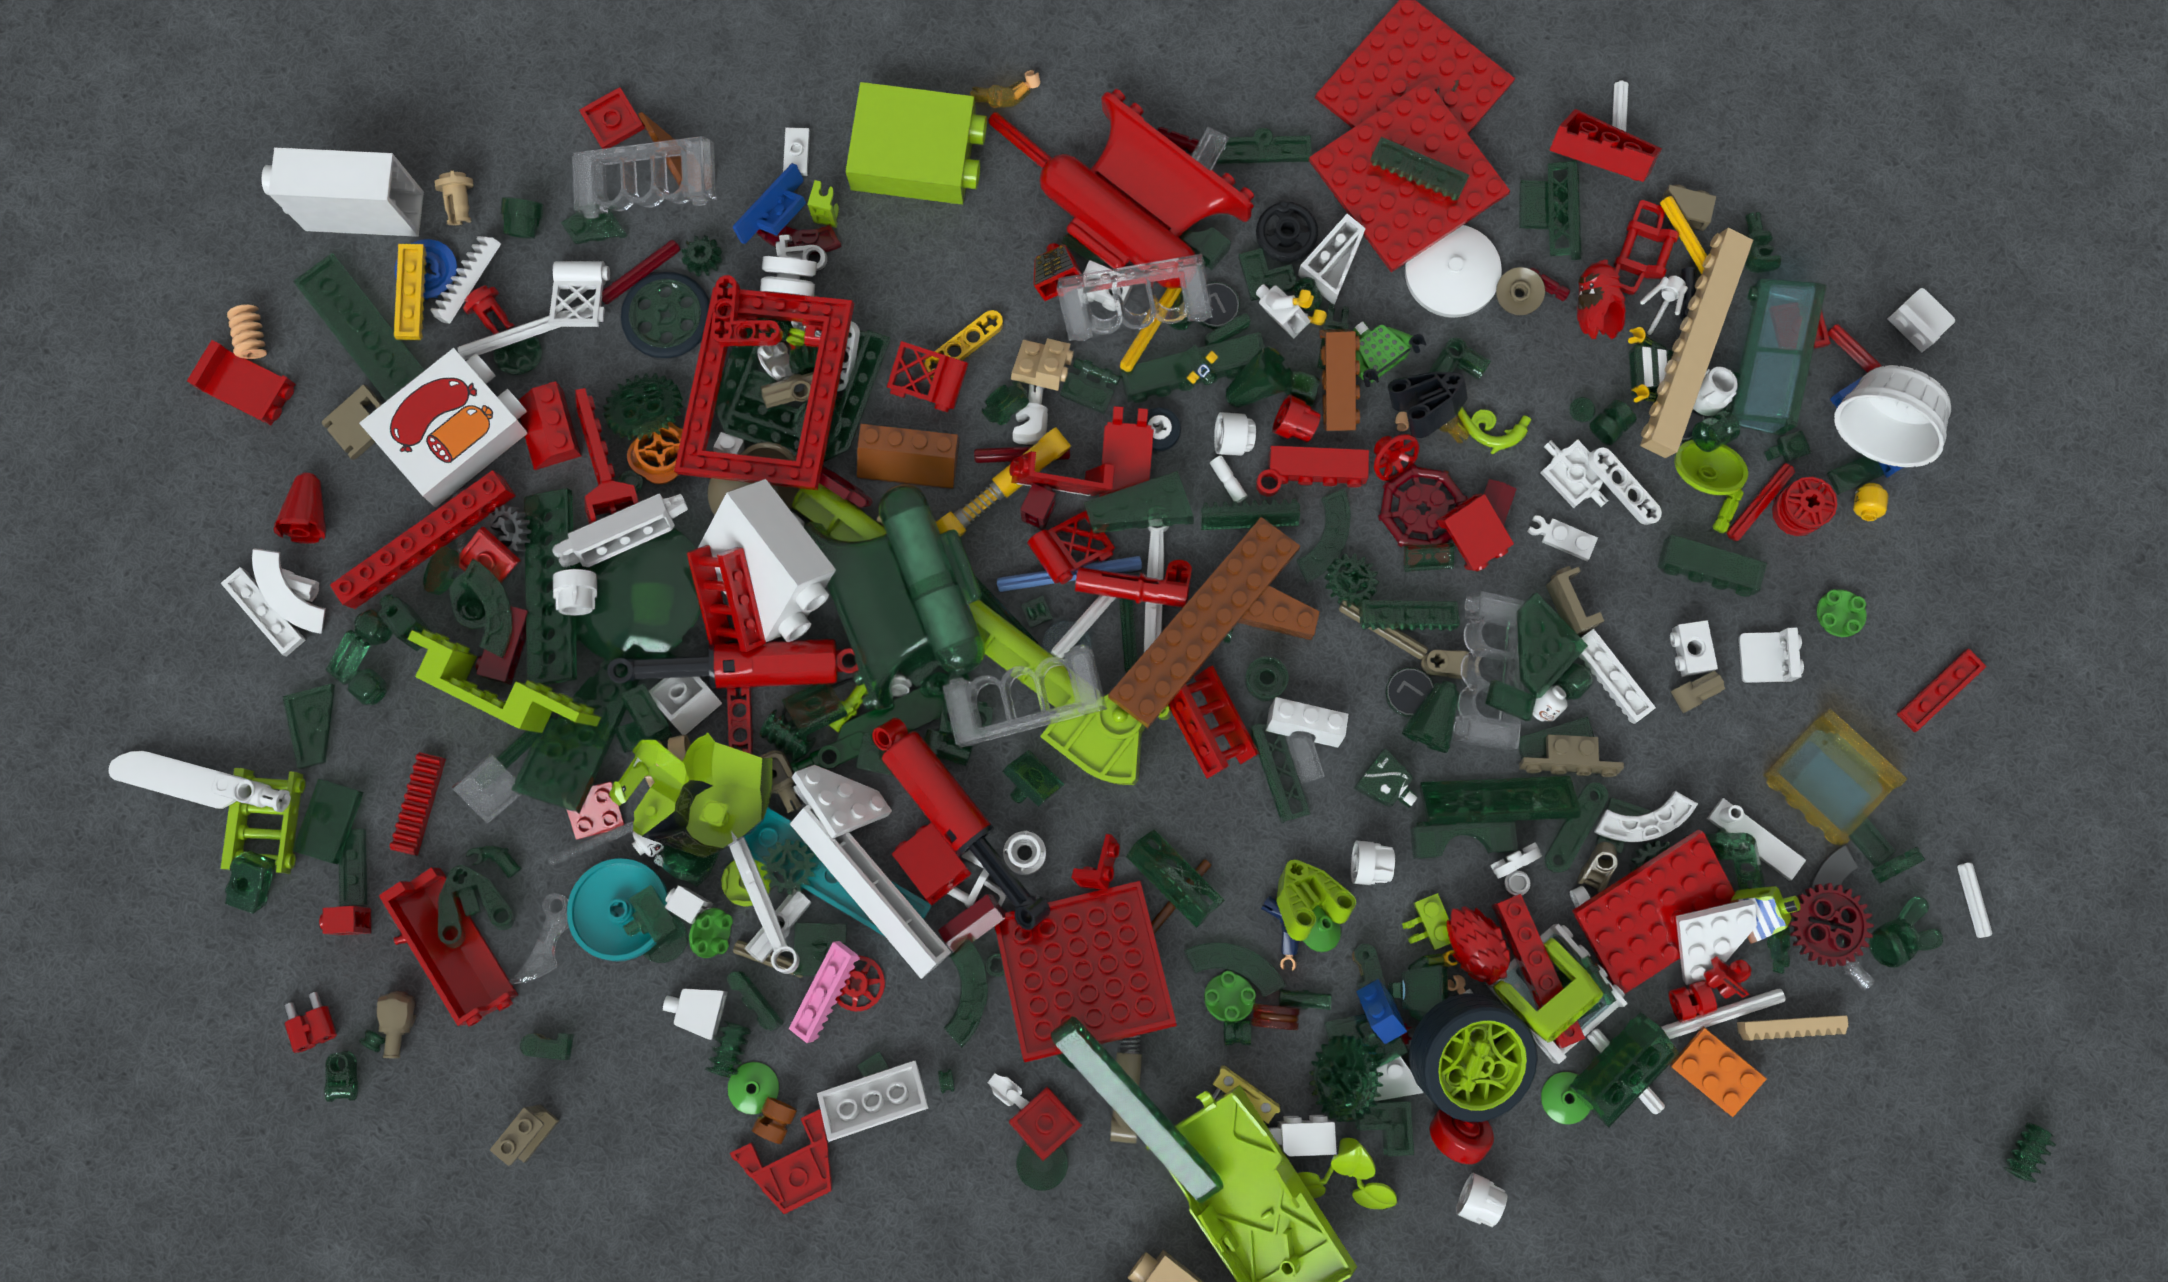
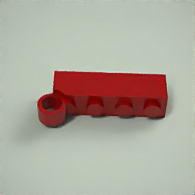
M1271 446L1268 470H1264L1259 474L1256 488L1261 495L1271 497L1278 493L1281 484H1287L1288 481H1298L1300 485H1312L1313 482H1323L1324 486H1336L1337 483H1347L1348 487H1361L1368 480L1369 450ZM1264 477H1272L1276 481L1277 486L1271 490L1265 489L1261 484V480Z

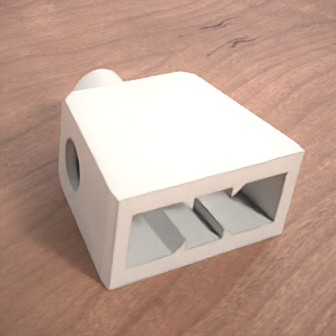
M682 989L680 998L666 996L663 1011L676 1013L674 1025L706 1039L716 1040L728 992Z

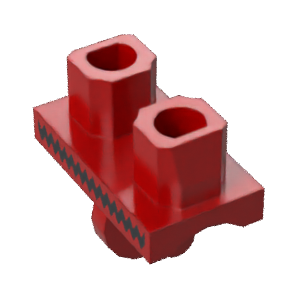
M1717 956L1711 959L1714 967L1703 974L1710 987L1713 989L1717 987L1725 999L1735 993L1742 998L1749 995L1748 990L1741 986V982L1746 981L1751 975V967L1746 961L1736 960L1729 966Z

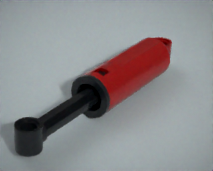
M835 639L794 640L791 642L769 641L748 652L740 651L739 643H717L709 645V656L636 660L625 657L617 658L610 662L607 672L610 679L616 683L638 679L710 676L712 689L833 684L838 681V672L853 673L857 671L861 666L862 657L859 651L854 648L837 650ZM851 653L855 655L857 662L853 667H846L843 664L842 658L845 654ZM619 663H623L628 667V674L625 677H620L616 673V666Z
M892 718L874 729L872 733L874 743L879 749L886 751L882 755L883 763L957 856L960 857L969 850L974 854L1016 907L1014 916L1017 923L1022 928L1030 930L1046 919L1050 914V907L1047 901L1038 895L1031 896L985 837L994 830V827L919 733L913 731L908 734L906 725L898 718Z

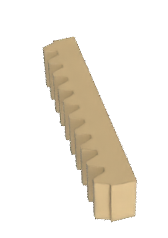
M1841 1015L1737 1022L1738 1034L1741 1035L1743 1040L1846 1034L1847 1027H1849L1847 1016Z

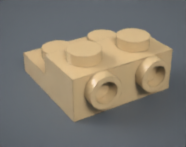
M1048 338L1045 345L1023 340L1012 370L1011 380L1058 391L1061 381L1065 382L1067 378L1068 368L1066 365H1071L1074 351L1070 350L1071 344Z

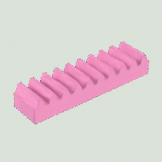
M840 941L832 943L789 1027L793 1033L806 1043L814 1042V1040L819 1038L818 1032L824 1028L822 1024L829 1019L826 1016L833 1011L831 1007L837 1003L836 997L842 994L840 989L846 986L844 981L850 978L849 972L855 968L854 962L860 959L855 952Z

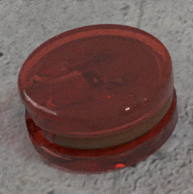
M1253 1004V1011H1255L1251 1022L1253 1026L1286 1030L1299 1029V1023H1297L1299 1017L1297 1015H1300V1008Z

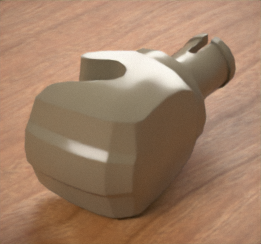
M774 750L759 756L761 758L772 757V770L777 772V776L772 779L773 787L771 794H779L787 809V813L794 811L790 801L793 802L796 809L801 808L802 804L792 788L795 783L791 778L794 771L782 751Z
M393 991L378 998L377 1019L379 1031L386 1034L383 1058H400L402 1035L410 1033V1028L413 1027L416 1015H413L416 1005L415 998L404 991Z

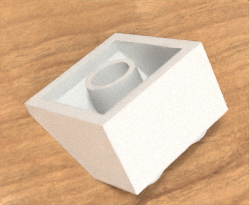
M700 677L664 678L646 693L682 735L690 732L722 704Z

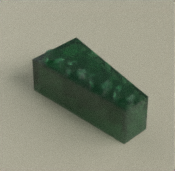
M1178 471L1084 502L1085 511L1093 533L1120 531L1128 528L1143 529L1161 525L1165 527L1173 526V524H1194V515Z

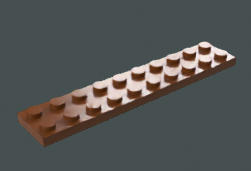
M1261 517L1108 694V698L1146 728H1149L1289 563L1301 546Z

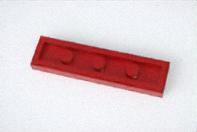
M1969 648L1964 650L1897 713V716L1913 732H1917L1987 666Z

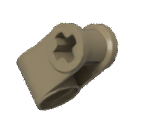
M1433 650L1421 660V668L1428 675L1467 679L1470 677L1471 653L1467 651ZM1433 658H1434V661H1435V662L1439 663V665L1436 666V667H1435V663H1432V662L1430 661V660L1433 659Z
M1601 842L1595 847L1587 863L1582 867L1577 883H1585L1597 889L1598 893L1606 889L1610 877L1618 864L1617 850L1613 844ZM1602 855H1609L1612 858L1609 860H1602L1599 857Z

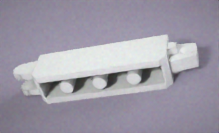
M659 493L568 533L569 539L555 545L552 552L555 556L560 557L559 563L562 567L567 568L579 562L582 566L590 567L671 531L675 526L673 519L687 511L688 507L681 494L663 499Z

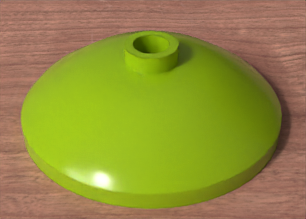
M1708 439L1687 441L1679 447L1674 457L1676 470L1682 479L1694 489L1706 494L1729 495L1736 493L1743 488L1748 479V468L1742 457L1730 447L1717 441Z

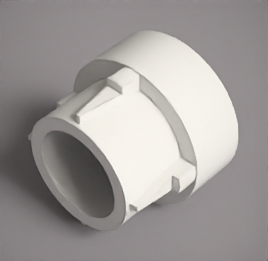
M1715 367L1711 371L1709 369L1706 371L1693 407L1696 412L1705 416H1713L1732 401V397L1737 394L1735 391L1738 384L1731 370L1724 367Z
M581 569L563 570L553 574V598L556 599V610L565 615H585L591 613L592 609H595V598H597V575L592 571Z
M1021 831L1013 834L1006 841L1003 848V857L1010 870L1020 875H1030L1037 872L1043 866L1046 860V848L1038 835L1029 831ZM1023 846H1027L1032 850V856L1028 860H1021L1018 857V850Z
M1356 840L1351 856L1352 883L1371 885L1391 882L1395 868L1393 847Z
M1472 1173L1466 1180L1458 1199L1456 1214L1472 1222L1483 1223L1493 1227L1498 1223L1504 1212L1507 1194L1505 1190L1495 1186L1490 1180Z

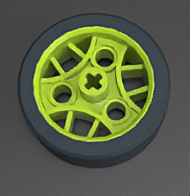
M1464 993L1449 997L1436 1004L1427 1012L1416 1027L1409 1052L1411 1072L1420 1089L1443 1112L1455 1119L1466 1122H1483L1495 1119L1510 1111L1522 1100L1529 1090L1536 1074L1538 1060L1536 1042L1531 1030L1522 1019L1494 998L1475 993ZM1476 1029L1475 1033L1470 1036L1472 1031ZM1503 1035V1038L1494 1045L1493 1039ZM1483 1040L1489 1043L1491 1048L1488 1056H1485L1486 1061L1478 1079H1475L1476 1087L1472 1092L1462 1089L1459 1083L1462 1076H1465L1464 1071L1471 1054L1475 1052L1476 1042Z

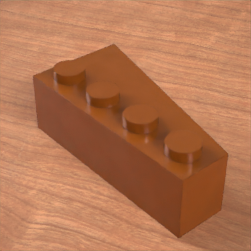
M1350 329L1319 330L1320 339L1325 338V346H1322V350H1320L1322 365L1326 366V370H1323L1321 375L1322 389L1326 390V395L1322 396L1323 429L1326 431L1356 430V424L1360 423V411L1356 409V400L1360 398V387L1356 385V375L1360 373L1359 360H1356V350L1360 348L1359 336H1355V331Z
M1268 586L1238 623L1312 640L1320 611Z

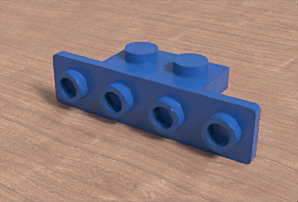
M791 163L733 225V229L741 243L746 244L759 229L777 236L806 204L803 196L793 193L804 181L796 164Z

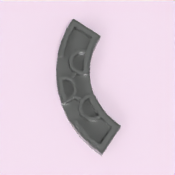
M1846 845L1839 847L1826 857L1820 864L1809 888L1815 891V885L1821 884L1824 888L1825 884L1832 883L1834 889L1836 885L1842 884L1844 879L1858 868ZM1818 903L1816 910L1820 915H1823L1824 906ZM1811 917L1808 918L1811 922L1829 925L1831 929L1838 928L1835 925H1831L1829 921L1821 922ZM1813 927L1811 929V936L1814 940H1817L1819 932Z

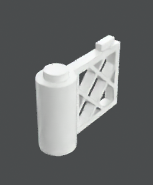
M555 261L553 264L554 283L549 315L550 327H599V322H604L605 308L601 307L603 285L606 284V281L610 280L609 266H606L604 261ZM560 289H570L573 292L565 300L559 297ZM588 289H596L595 295L589 300H586L581 295ZM576 298L584 302L576 310L569 306ZM563 308H566L571 313L564 319H556L557 313ZM587 308L593 311V319H582L579 315Z

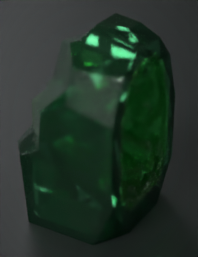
M1301 371L1289 372L1281 377L1280 385L1283 392L1305 401L1308 406H1313L1320 384L1319 378Z

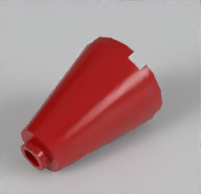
M302 473L295 477L274 523V533L279 537L283 538V535L291 537L290 541L305 544L317 543L321 537L323 540L325 539L326 525L321 481L316 478V475Z

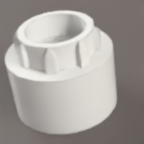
M1220 412L1217 416L1214 430L1216 454L1242 456L1244 452L1251 451L1256 439L1255 422L1252 419H1247L1245 414Z

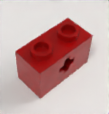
M359 906L322 908V914L319 918L320 928L323 930V934L329 935L371 934V908Z

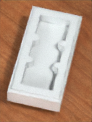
M785 128L783 172L793 163L797 165L802 176H808L809 128Z

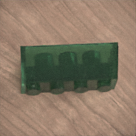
M1640 1012L1592 1060V1063L1581 1074L1576 1076L1570 1087L1577 1097L1607 1127H1610L1679 1055V1052L1664 1030Z

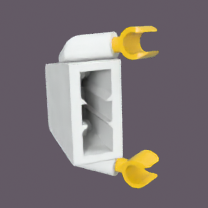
M1263 284L1256 291V295L1261 299L1259 304L1293 339L1309 323L1321 326L1326 321L1327 314L1325 311L1315 309L1313 317H1311L1300 308H1309L1312 304L1314 296L1308 290H1301L1298 298H1295L1294 295L1287 296L1276 285L1270 288L1267 284Z

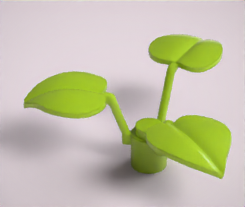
M1343 1138L1340 1140L1338 1155L1333 1156L1331 1165L1323 1179H1320L1317 1174L1311 1172L1297 1173L1313 1199L1325 1194L1326 1189L1323 1185L1327 1184L1333 1170L1341 1175L1353 1176L1357 1179L1359 1189L1354 1190L1352 1196L1359 1205L1370 1209H1386L1398 1203L1396 1193L1389 1186L1382 1183H1368L1366 1185L1362 1183V1179H1369L1375 1175L1376 1168L1366 1149L1359 1141L1353 1138Z

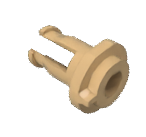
M454 170L439 175V179L434 181L435 189L443 194L444 207L448 215L447 224L463 225L462 221L472 222L471 218H469L470 207L467 190L474 186L473 179L466 177L465 173L454 172Z

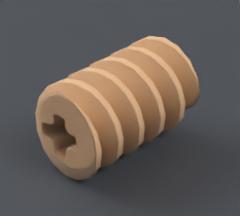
M254 305L235 306L227 312L228 324L231 328L230 335L232 336V344L234 346L233 352L237 357L244 359H257L267 355L266 350L260 349L265 347V342L259 340L264 337V334L258 331L262 328V324L256 321H259L261 317L259 314L254 313L259 310Z

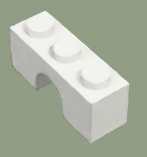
M1275 697L1269 708L1266 731L1289 737L1295 731H1305L1315 736L1314 742L1338 748L1346 735L1349 714Z

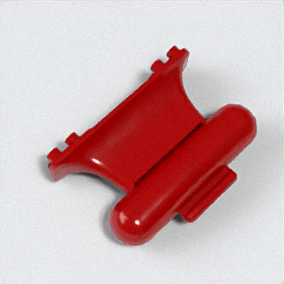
M1115 89L1112 93L1105 92L1101 98L1102 110L1110 120V134L1106 147L1097 162L1090 169L1073 156L1068 154L1055 155L1045 163L1041 170L1040 187L1049 199L1074 217L1067 226V232L1113 269L1121 270L1130 261L1159 285L1168 289L1182 288L1193 278L1197 270L1198 261L1191 247L1179 237L1199 220L1215 214H1229L1240 221L1247 222L1251 218L1254 207L1251 202L1254 194L1247 187H1243L1238 191L1233 187L1236 181L1230 174L1224 173L1220 177L1212 170H1208L1149 125L1141 117L1144 111L1137 103H1132L1130 107L1123 103L1126 98L1120 90Z

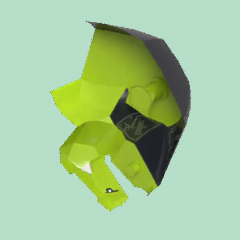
M709 733L697 738L689 746L683 761L679 760L656 740H641L632 751L635 754V758L618 782H614L609 793L612 801L620 806L628 800L645 776H651L655 783L650 787L634 811L633 831L644 838L704 858L730 847L764 821L771 798L772 757L761 758L717 743ZM731 831L737 837V840H735L734 842Z

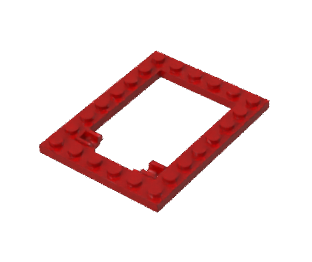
M713 287L674 472L680 475L756 483L766 479L770 485L818 490L855 305L854 302L845 299L740 289L738 321L766 318L802 322V325L806 326L804 344L806 346L819 347L796 461L706 451L728 346L719 345L711 336L715 287ZM723 288L728 293V288ZM726 305L722 307L720 315L727 316L731 312V306ZM725 327L724 332L719 334L721 338H723L724 334H728ZM746 329L741 334L743 339L747 338ZM822 331L821 337H816L815 332Z

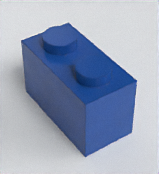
M1379 979L1356 991L1371 1028L1384 1044L1407 1032L1392 995Z

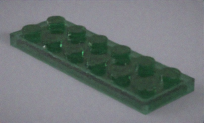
M1571 776L1421 782L1420 792L1428 824L1580 818L1581 808Z

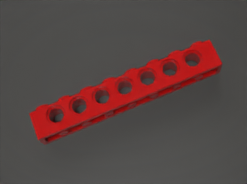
M492 470L334 581L330 586L342 605L356 609L489 516L490 513L495 511L496 507H501L516 495L504 477Z

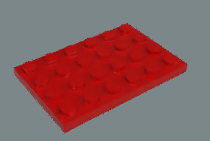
M1698 829L1576 907L1572 912L1607 973L1611 984L1617 985L1626 994L1680 959L1676 916L1731 904V899L1735 892L1704 832Z

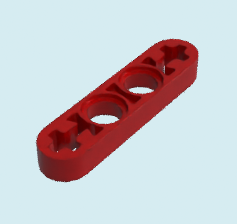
M751 687L741 688V696H746V700L736 699L733 701L732 697H738V692L735 688H727L729 747L734 748V746L743 747L748 745V749H743V752L753 755ZM738 704H744L747 709L746 714L740 718L735 717L733 713L734 707ZM741 728L747 731L746 740L737 742L734 739L735 731Z

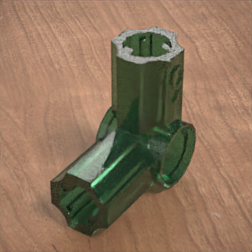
M1452 338L1442 348L1441 353L1429 372L1453 373L1456 367L1479 380L1491 361L1469 348L1463 339ZM1449 347L1456 348L1459 352V355H1452L1449 351Z

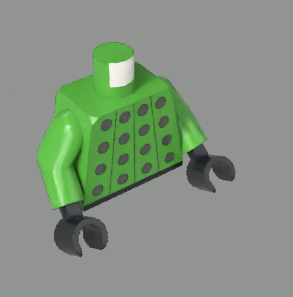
M1363 321L1353 329L1355 335L1359 336L1360 348L1356 350V360H1359L1360 373L1358 376L1364 380L1366 387H1370V382L1376 381L1378 383L1382 375L1407 358L1411 347L1415 353H1419L1420 348L1418 345H1427L1424 336L1421 334L1413 336L1391 327L1386 328L1382 324L1371 331Z

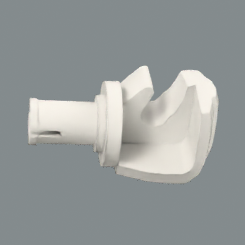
M1029 384L1028 401L1020 405L1019 412L1016 414L1018 422L1029 421L1014 428L1013 441L1015 443L1035 445L1046 434L1048 409L1041 405L1044 387H1035V385Z

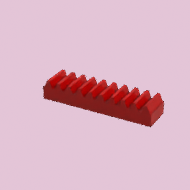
M421 752L415 757L417 761L413 764L414 771L410 774L411 781L407 784L408 791L404 794L405 801L401 804L402 812L398 814L399 821L395 824L396 831L392 834L394 839L389 845L390 850L415 856L419 854L446 761L445 758Z

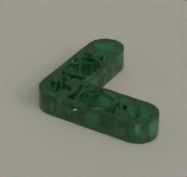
M1743 832L1705 834L1709 844L1719 842L1724 846L1725 849L1722 851L1713 849L1718 860L1733 859L1739 890L1751 889L1748 888L1750 880H1753V888L1765 887L1757 842L1752 835ZM1744 843L1745 846H1747L1748 848L1744 849L1743 846L1739 844ZM1743 863H1750L1755 867V870L1751 872L1745 871L1741 865Z

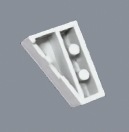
M1348 214L1343 217L1300 265L1298 276L1333 305H1335L1366 229Z

